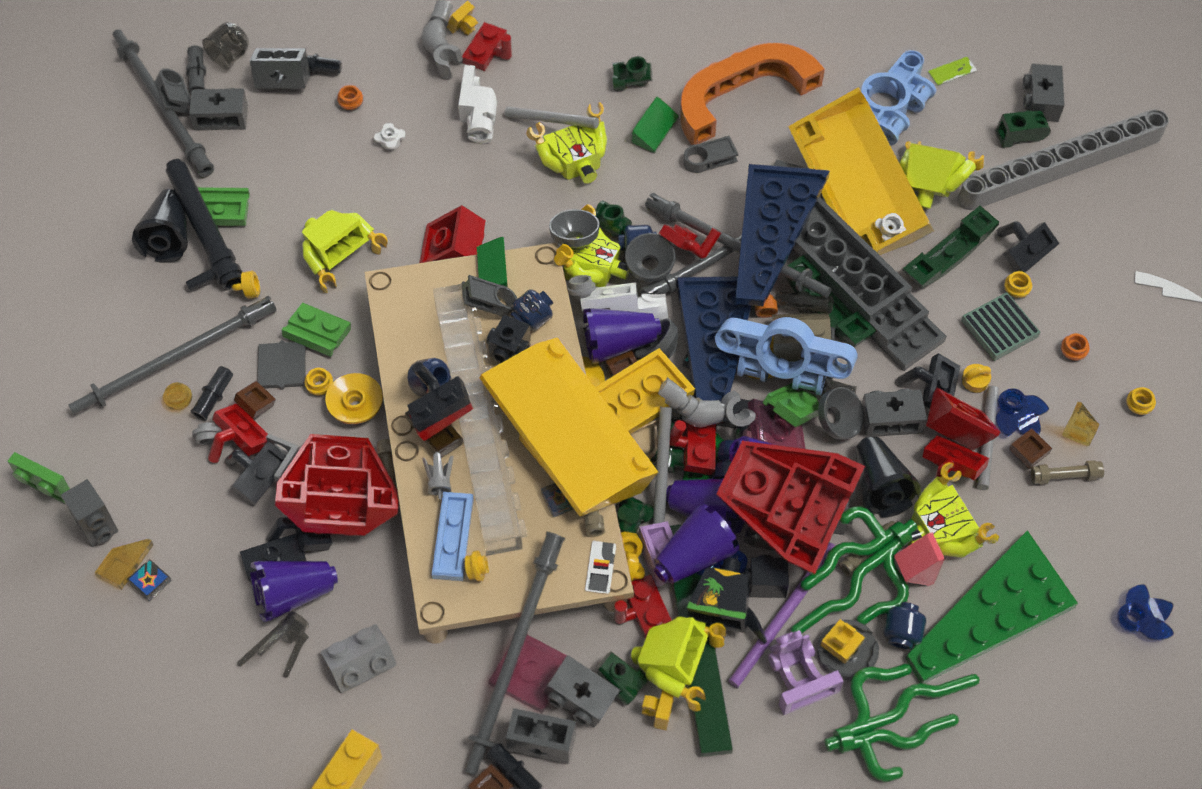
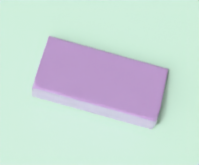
M668 521L642 526L638 532V537L643 545L642 554L656 587L668 583V581L662 582L653 570L655 567L654 559L673 536Z

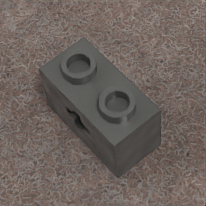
M255 48L250 59L255 88H264L266 90L289 88L290 90H299L306 87L310 78L306 48Z
M1031 64L1029 73L1024 74L1022 86L1023 89H1027L1023 108L1027 109V111H1041L1044 113L1047 121L1059 122L1065 106L1063 66Z
M244 88L192 90L189 115L194 131L246 129L248 103Z
M900 389L894 392L877 390L864 394L861 404L864 411L863 425L866 437L923 433L927 417L921 390Z
M88 479L61 494L74 520L92 547L99 543L107 542L115 533L119 532L107 507Z
M567 655L542 693L548 696L547 700L555 707L560 709L564 707L572 712L574 719L580 724L595 727L605 715L620 689ZM578 689L583 691L580 699L575 696Z
M513 708L506 735L507 751L569 764L576 736V721Z

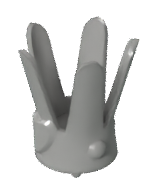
M436 452L433 457V466L428 465L425 458H422L428 477V493L438 496L439 500H441L443 492L452 491L450 475L454 457L450 456L448 463L443 469L441 455Z

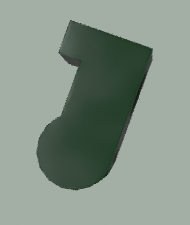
M1024 111L1002 114L995 132L1003 149L1012 147L1015 142L1041 141L1049 136L1051 129L1043 112Z

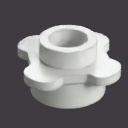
M386 123L383 125V129L374 135V139L384 149L394 150L400 146L401 139H404L406 134L404 130L395 128L392 123Z
M896 213L888 214L883 219L878 218L875 222V227L882 233L883 241L906 230L903 227V220Z

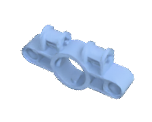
M914 50L904 52L888 72L873 74L862 85L861 91L867 99L890 145H895L899 140L901 132L906 131L910 126V121L906 116L907 109L913 112H921L928 98H932L936 93L935 85L928 79L920 76L924 57L921 53ZM876 93H887L898 99L899 102L895 106L885 107L870 100V97Z
M791 317L776 319L769 325L739 318H729L724 321L715 336V343L720 350L740 355L737 369L738 376L742 377L745 374L760 378L762 382H766L769 374L782 379L793 378L792 389L803 388L815 391L816 395L820 396L825 385L826 376L837 379L847 378L858 359V353L853 346L816 337L804 322ZM726 332L733 333L736 338L729 337ZM782 334V336L794 337L803 347L801 352L803 359L795 362H788L783 358L779 359L770 349L772 336ZM837 358L846 360L848 364L840 363Z

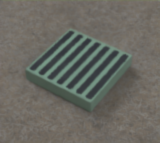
M1007 292L968 312L961 319L962 323L994 361L1035 340L1041 333Z

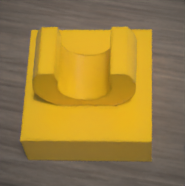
M467 0L450 16L446 27L453 34L461 28L469 36L478 24V21L471 16L475 7Z
M840 619L822 640L820 646L846 664L864 642L865 637L847 622L845 623Z
M663 690L660 699L645 695L641 714L655 717L654 728L667 731L674 696Z

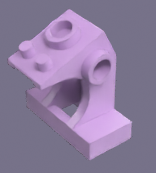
M800 630L777 637L776 641L778 644L769 647L771 651L768 654L769 663L775 672L779 671L788 691L781 693L778 704L783 715L839 693L843 684V679L838 670L825 676L817 671L811 657L815 656V651L809 640L810 637L808 634L802 635ZM801 663L808 677L797 682L789 667Z

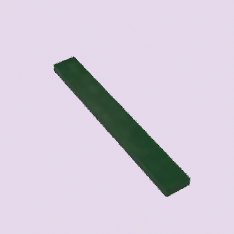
M682 524L670 525L673 535ZM702 570L673 583L678 617L689 618L688 603L703 575ZM708 637L693 681L689 685V688L700 687L705 693V700L699 697L692 699L697 701L701 707L700 711H693L701 757L731 754L733 752L716 649L710 645Z

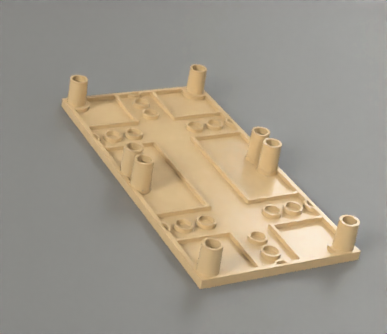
M555 242L505 250L508 288L515 293L517 298L527 290L533 289L538 293L544 291L554 303L550 306L553 311L552 319L537 331H530V347L536 343L558 338L586 375L563 267L556 265L554 262L558 244ZM477 255L364 272L419 634H424L428 642L438 644L446 639L448 630L519 618L536 574L533 561L535 557L539 556L546 532L558 534L564 537L565 541L562 544L556 561L558 568L556 572L553 571L552 574L548 575L534 615L603 603L607 610L615 612V603L617 601L623 600L627 604V599L634 597V591L615 505L612 504L599 509V515H603L605 533L597 537L587 535L585 526L587 514L580 517L572 505L562 504L573 509L554 516L543 494L559 487L519 440V432L479 379L481 374L500 364L490 357L489 344L486 341L490 330L498 326L502 317L464 305L462 282L468 280V275L479 278ZM498 297L500 302L507 306L506 302L502 298ZM428 358L443 360L450 369L451 379L459 376L463 380L473 406V410L451 423L463 438V444L443 456L441 460L442 468L444 469L450 456L454 457L450 475L451 492L473 494L474 496L467 555H471L472 551L479 550L481 556L485 555L487 557L489 573L485 574L483 581L470 580L466 569L464 570L463 581L432 579V567L443 495H441V500H439L438 496L428 493V477L422 458L426 459L428 465L433 466L434 453L425 441L418 436L416 430L405 417V412L409 411L407 405L422 397L416 395L410 389L407 380L408 370L417 360ZM556 496V499H554L557 501V504L563 502L561 500L562 497ZM593 541L616 544L611 587L608 594L585 590Z

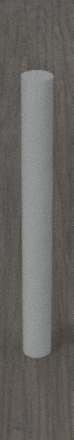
M506 107L505 109L506 117L597 128L599 126V119L596 117L516 107Z
M989 386L987 388L985 414L995 425L999 388ZM994 439L981 446L980 454L988 457L989 462L987 468L978 477L977 488L980 490L989 489Z
M660 407L656 463L658 473L655 479L653 524L665 522L672 408Z

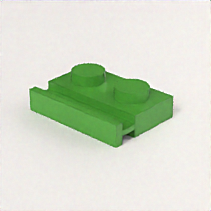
M198 187L216 225L246 226L249 207L248 200L250 198L249 188Z
M302 302L288 320V325L281 329L282 337L331 357L334 349L339 347L351 331V322Z
M793 383L768 393L763 404L773 405V411L795 427L818 416L819 402L817 397L807 391L801 390L797 392L795 389H792Z
M16 452L11 455L7 462L13 470L12 475L17 480L65 504L61 494L70 488L62 475Z

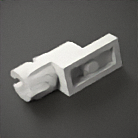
M465 65L459 99L460 122H467L469 140L478 144H487L491 142L493 136L492 128L495 124L497 99L492 88L480 86V77H477L475 74V66Z
M636 283L597 287L590 296L581 298L582 311L586 308H610V310L653 313L654 318H659L660 321L668 318L665 294H642V297H638Z

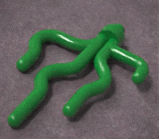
M856 506L844 511L840 518L842 524H848L854 519L860 518L875 538L866 544L842 542L834 546L828 552L824 564L817 569L815 575L810 574L801 581V588L808 591L827 578L835 570L837 562L842 555H873L853 571L850 580V590L846 597L829 600L821 604L794 624L790 632L800 630L801 634H803L828 614L852 608L859 600L863 578L881 563H883L887 576L897 589V596L891 601L877 602L857 616L856 621L866 625L877 616L887 614L891 607L900 606L901 602H907L909 586L895 565L894 555L913 540L911 533L918 529L916 523L912 519L905 524L897 521L884 530L874 515L866 508Z
M902 664L889 669L873 666L863 668L855 673L850 684L851 694L858 711L857 718L849 725L834 729L833 737L824 739L827 751L838 749L842 754L859 748L871 776L883 782L900 779L903 776L902 768L895 766L883 769L878 763L871 744L882 741L903 750L915 749L923 745L931 734L956 726L959 723V717L955 714H949L921 725L911 737H903L893 731L877 728L902 719L909 708L910 702L917 696L928 698L944 697L977 686L980 678L976 674H970L936 686L924 683L913 684L903 690L894 709L870 717V708L863 691V683L869 679L883 682L896 680L910 675L912 669L908 664Z

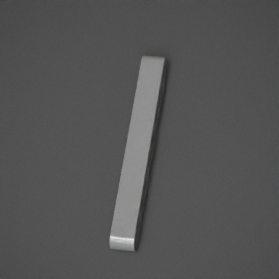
M1149 110L972 174L963 182L958 202L963 208L974 210L979 205L984 207L1156 144L1164 134L1169 123V117L1161 110Z

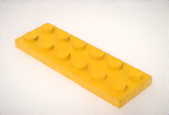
M660 348L595 387L630 434L660 416V407H670L665 403V399L658 394L661 385L667 377L687 392V396H692L695 392L692 384ZM519 434V440L527 448L531 455L536 459V461L541 465V467L545 470L543 465L540 463L535 454L532 452L527 443Z

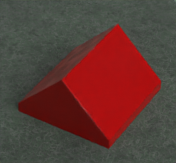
M939 388L935 389L926 424L927 427L972 450L999 436L1000 430L983 411Z

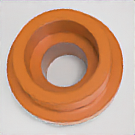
M346 85L340 89L337 101L344 109H356L363 102V94L356 86Z
M1078 333L1065 337L1061 343L1063 355L1075 361L1084 359L1090 350L1087 338Z

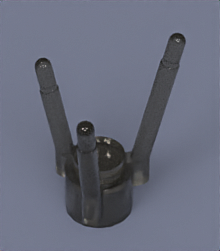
M290 611L270 633L237 662V665L242 666L256 653L258 656H262L280 638L288 644L296 641V645L283 673V677L287 678L303 644L309 638L305 633L309 627L308 622L298 613Z

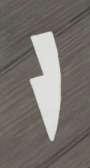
M1135 272V283L1162 287L1163 296L1202 302L1201 297L1178 284L1148 273Z

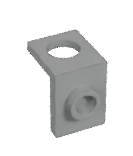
M268 434L266 436L267 442L269 441L286 455L274 475L277 484L300 449L299 446Z

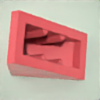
M933 532L926 534L894 555L906 582L927 586L935 583L944 562V556Z

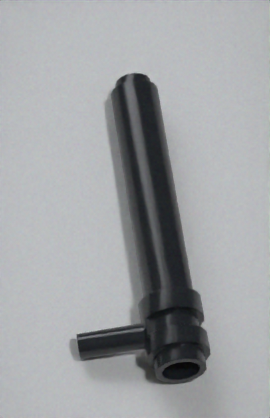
M173 159L166 164V174L208 257L207 263L210 267L209 270L186 281L189 290L192 291L216 279L223 289H231L232 285L241 283L242 270L239 264L235 263L236 258L233 251L227 248L186 163L180 159Z

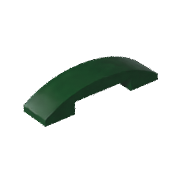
M979 205L961 220L960 226L928 253L924 254L922 252L903 267L902 271L921 288L934 283L974 252L996 229L999 221Z
M804 255L788 265L801 273L807 268L812 270L811 278L824 284L820 280L821 273ZM786 278L796 295L811 313H828L830 326L835 328V336L842 341L856 347L876 333V329L858 311L853 314L832 291L827 298L808 288L798 292L795 289L796 282Z

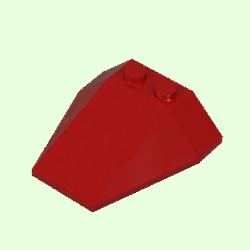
M310 434L277 482L275 506L303 532L365 536L398 513V490L369 438Z
M742 441L716 495L786 562L815 575L828 547V543L865 466L838 453Z

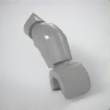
M438 0L428 25L423 28L421 36L422 45L433 55L439 75L444 79H451L452 71L448 62L456 61L459 63L463 61L460 49L457 46L449 45L446 40L445 30L453 6L445 0Z
M667 377L658 392L665 399L666 404L673 409L678 408L677 412L682 415L683 421L699 428L720 423L723 421V418H726L736 426L744 427L753 422L756 416L749 409H742L740 413L733 414L734 405L740 401V395L736 391L728 392L721 402L719 400H702L699 397L687 396V392Z

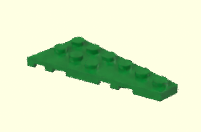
M1027 530L922 639L921 644L916 645L906 657V661L911 666L920 683L925 684L1075 609L1078 602Z

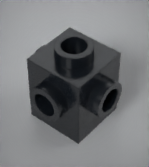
M503 315L498 326L492 328L487 336L486 343L489 344L490 357L498 363H502L529 348L531 345L530 325Z

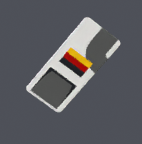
M592 542L586 591L610 593L616 551L615 543Z

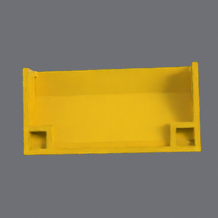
M859 87L788 126L809 169L830 171L829 178L821 192L827 205L879 255L909 245L934 232L867 99ZM896 213L903 220V227L906 230L883 241L882 233L875 227V222L878 218L883 219L888 214Z
M558 338L536 343L480 375L479 379L580 517L641 494L657 475V469Z

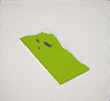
M966 56L931 69L928 72L935 82L940 85L975 72L977 69Z

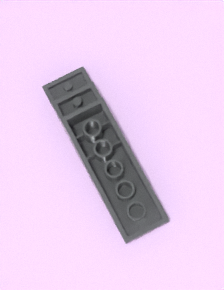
M819 197L793 250L799 257L804 255L821 273L820 280L831 288V291L853 314L858 311L876 329V333L870 337L905 371L943 344L947 336L928 318L929 311L911 294L912 286Z

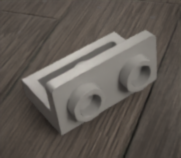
M376 624L361 629L358 633L340 642H335L330 647L320 651L341 693L395 667L397 664L386 638Z

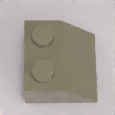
M828 313L772 315V322L783 317L798 319L812 330L814 336L831 340V326ZM782 334L773 335V354L779 359H786L788 362L803 359L801 357L803 347L794 337L782 336Z

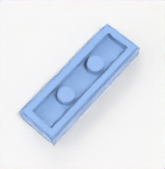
M443 492L432 567V579L463 581L474 501L473 494Z

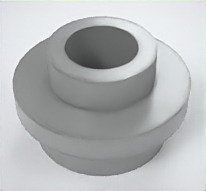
M588 275L572 277L569 280L570 285L567 287L568 293L574 295L575 298H586L596 289L595 283Z
M201 423L197 425V429L192 431V436L196 438L197 444L209 445L213 443L214 436L221 432L222 429L215 427V423Z

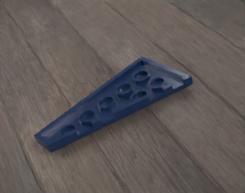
M749 164L735 304L764 306L829 178V170Z
M738 276L677 277V292L691 380L695 388L694 398L699 397L702 400H719L721 402L723 397L728 392H731L739 355L720 350L715 343V336L724 321L729 318H739L748 321L752 305L735 304ZM726 332L729 337L736 338L733 333Z

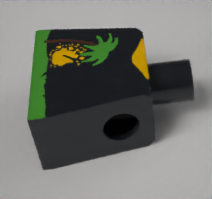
M727 558L723 560L721 569L711 567L705 569L688 603V617L704 622L707 626L721 623L727 630L746 633L749 577L746 574L739 573L741 567L739 560Z

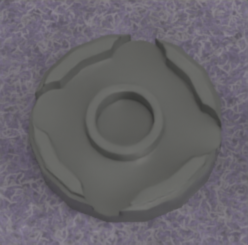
M845 619L842 621L847 622L865 637L861 646L846 664L820 646L822 640L835 626V624H832L824 629L819 638L817 655L820 664L829 674L838 670L843 680L851 681L857 671L875 666L879 658V644L872 635L873 632L867 626L858 621Z

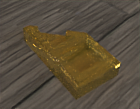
M1078 401L1062 435L1090 446L1099 423L1083 403Z
M145 539L112 548L95 571L96 576L123 589L153 547L152 540Z

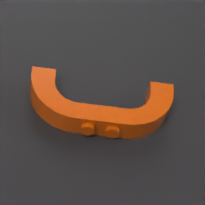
M764 43L752 46L741 52H736L730 57L714 62L700 70L687 82L681 97L680 124L682 131L691 145L705 142L715 137L717 120L706 107L714 98L763 76L783 78L791 83L800 95H804L822 86L825 69L816 58L805 50L783 43Z

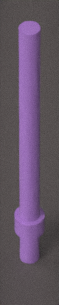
M828 543L818 568L824 564L828 552L836 546L835 544ZM807 572L803 579H805L811 573ZM801 581L765 629L764 633L767 642L764 644L758 639L728 680L733 687L739 688L808 593V591L801 588Z

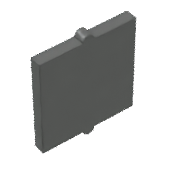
M283 340L279 343L259 344L258 383L265 389L279 388L284 390L285 387L305 386L306 346Z

